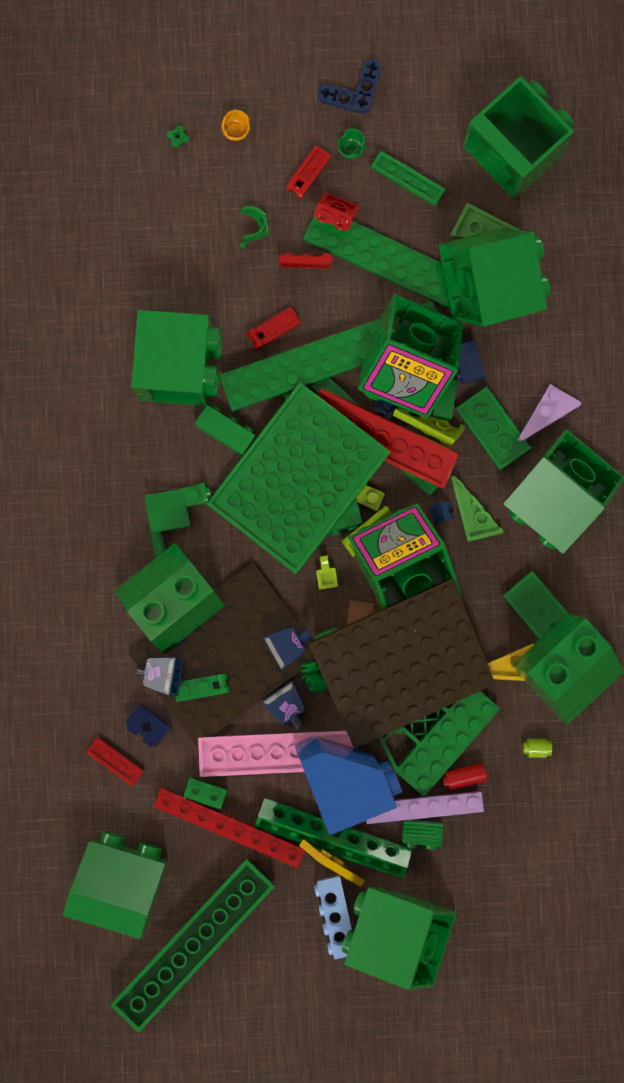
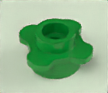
M177 126L175 130L167 132V138H170L171 145L174 148L187 143L189 140L188 136L183 132L184 128L182 126Z

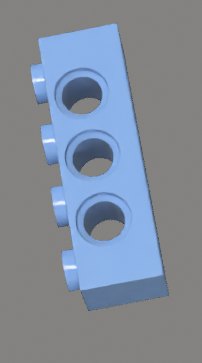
M340 875L317 879V885H314L316 897L320 896L322 902L318 906L320 915L325 916L326 923L323 924L325 936L329 935L331 942L327 943L329 955L333 954L334 960L347 957V954L342 952L343 940L336 941L334 939L336 932H343L346 936L347 932L352 930ZM328 893H334L336 900L329 903L325 900V896ZM337 912L341 918L339 921L333 922L329 918L330 914Z

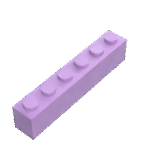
M472 791L395 799L396 809L368 819L366 823L372 824L484 812L482 792Z

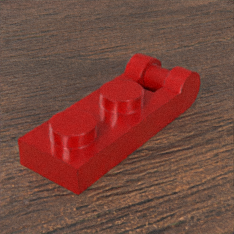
M315 145L287 184L286 189L289 192L293 191L297 194L298 198L303 199L308 189L331 159V155ZM298 181L304 184L301 188L296 185Z
M294 253L279 255V267L329 269L332 266V256L329 253H325L321 257L310 253L302 254V256H295Z
M292 307L258 327L251 329L246 335L253 341L255 350H258L301 325V322ZM262 332L265 338L260 340L258 334Z

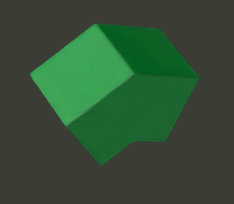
M319 674L307 676L306 686L311 692L317 691L321 694L327 689L325 681Z

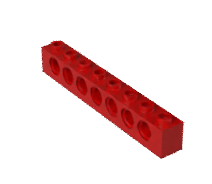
M164 787L161 788L153 806L296 868L299 867L305 852L298 844L255 828L251 824L197 801L185 798Z

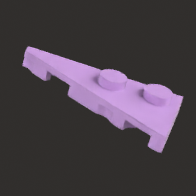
M550 384L519 436L518 441L521 442L530 438L541 429L543 430L556 420L566 416L572 410L579 408L581 402Z

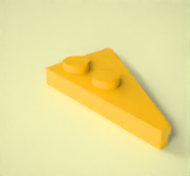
M534 644L487 663L493 678L525 681L511 665Z
M304 839L299 846L322 865L360 887L365 882L363 878L343 866L344 862L336 856L331 858L332 855L326 850H319Z

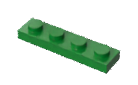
M380 151L371 166L372 170L434 207L445 192L443 187Z

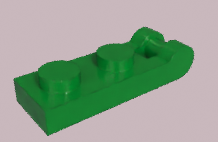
M227 673L181 681L178 696H175L176 702L230 693L226 683V679H228ZM218 681L219 689H214L213 682Z

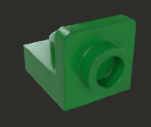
M204 482L200 483V485L182 488L187 508L206 504L209 501L208 498L211 497L209 486L206 487Z

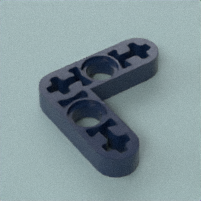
M374 59L365 62L357 92L323 85L318 90L319 101L323 104L360 114L367 113L371 107L379 78L380 63ZM371 65L375 66L372 78L368 77ZM369 82L372 84V89L365 91L362 88V84ZM326 91H329V95H331V96H327V98H323V94H321V93H325ZM337 93L336 101H333V96ZM347 95L350 100L348 103L343 104L339 101V97ZM364 95L366 96V105H364L363 108H360L359 103H361L362 97Z

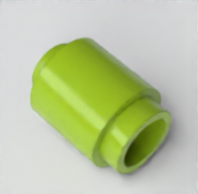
M527 738V741L523 742V753L527 754V758H546L552 755V742L546 738Z

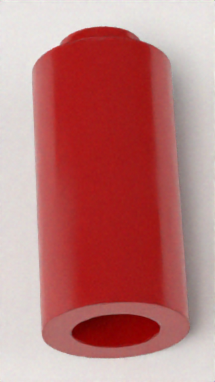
M478 763L447 771L442 780L444 787L452 791L487 782V775L483 763Z

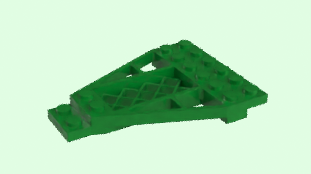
M481 691L442 708L443 712L440 716L438 710L434 718H426L425 716L414 721H423V732L413 733V722L409 724L410 732L404 727L399 728L415 744L397 765L385 744V741L393 732L378 738L393 770L422 796H425L500 710ZM426 721H434L427 729ZM418 735H422L419 740L415 737Z

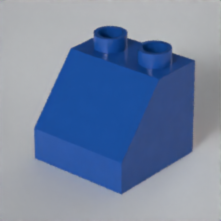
M317 736L294 744L329 835L397 808L393 795L401 793L402 790L395 772L391 769L388 761L378 764L371 753Z

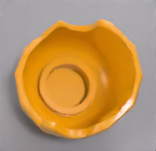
M241 110L229 111L222 121L224 136L230 141L245 139L250 130L248 115Z

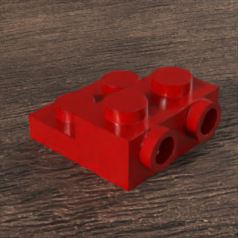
M325 193L318 202L313 217H316L322 223L333 224L337 229L345 231L351 228L360 210V206Z

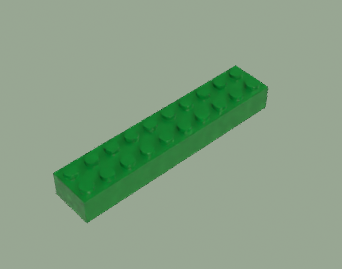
M247 857L112 1001L110 1006L139 1033L272 891L276 884Z

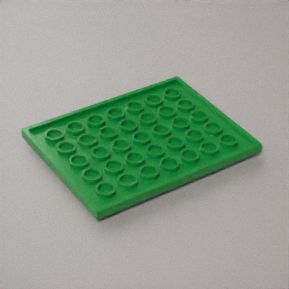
M299 383L211 497L207 505L297 575L391 452L306 386Z

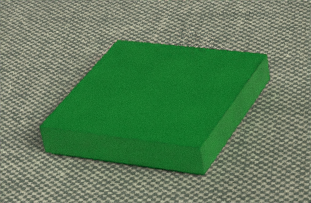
M182 489L145 496L152 533L190 527Z

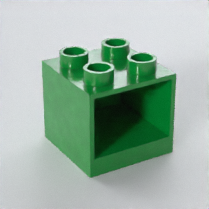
M522 76L517 78L469 122L463 148L513 200L563 156L574 133L571 129L574 122L570 115L562 108L554 111L545 101L547 93L544 88L535 80L527 83Z
M499 228L438 244L453 319L484 327L547 309L545 298L550 295V285L546 276L541 275L539 260L544 256L542 241L538 236H535L534 232Z
M138 310L131 388L138 400L206 406L208 396L218 395L219 374L217 373V366H210L211 358H221L222 336H220V328L211 326L209 315Z

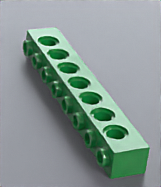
M265 798L255 824V828L301 843L304 839L319 850L324 849L332 855L401 879L407 870L412 849L406 848L403 845L380 839L350 827L329 835L323 818Z

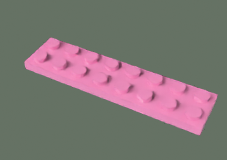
M346 730L198 738L200 777L304 772L294 744L314 736L352 748L353 746Z

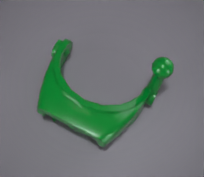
M254 206L241 208L240 213L253 217L259 226V232L243 236L244 242L240 244V247L245 249L247 242L266 238L269 236L266 213Z

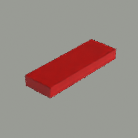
M97 737L86 751L87 754L132 787L144 772L142 768L100 737Z

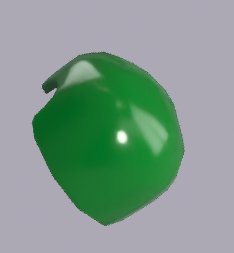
M355 128L345 130V134L338 140V151L346 159L353 160L359 158L366 150L365 137L360 130Z

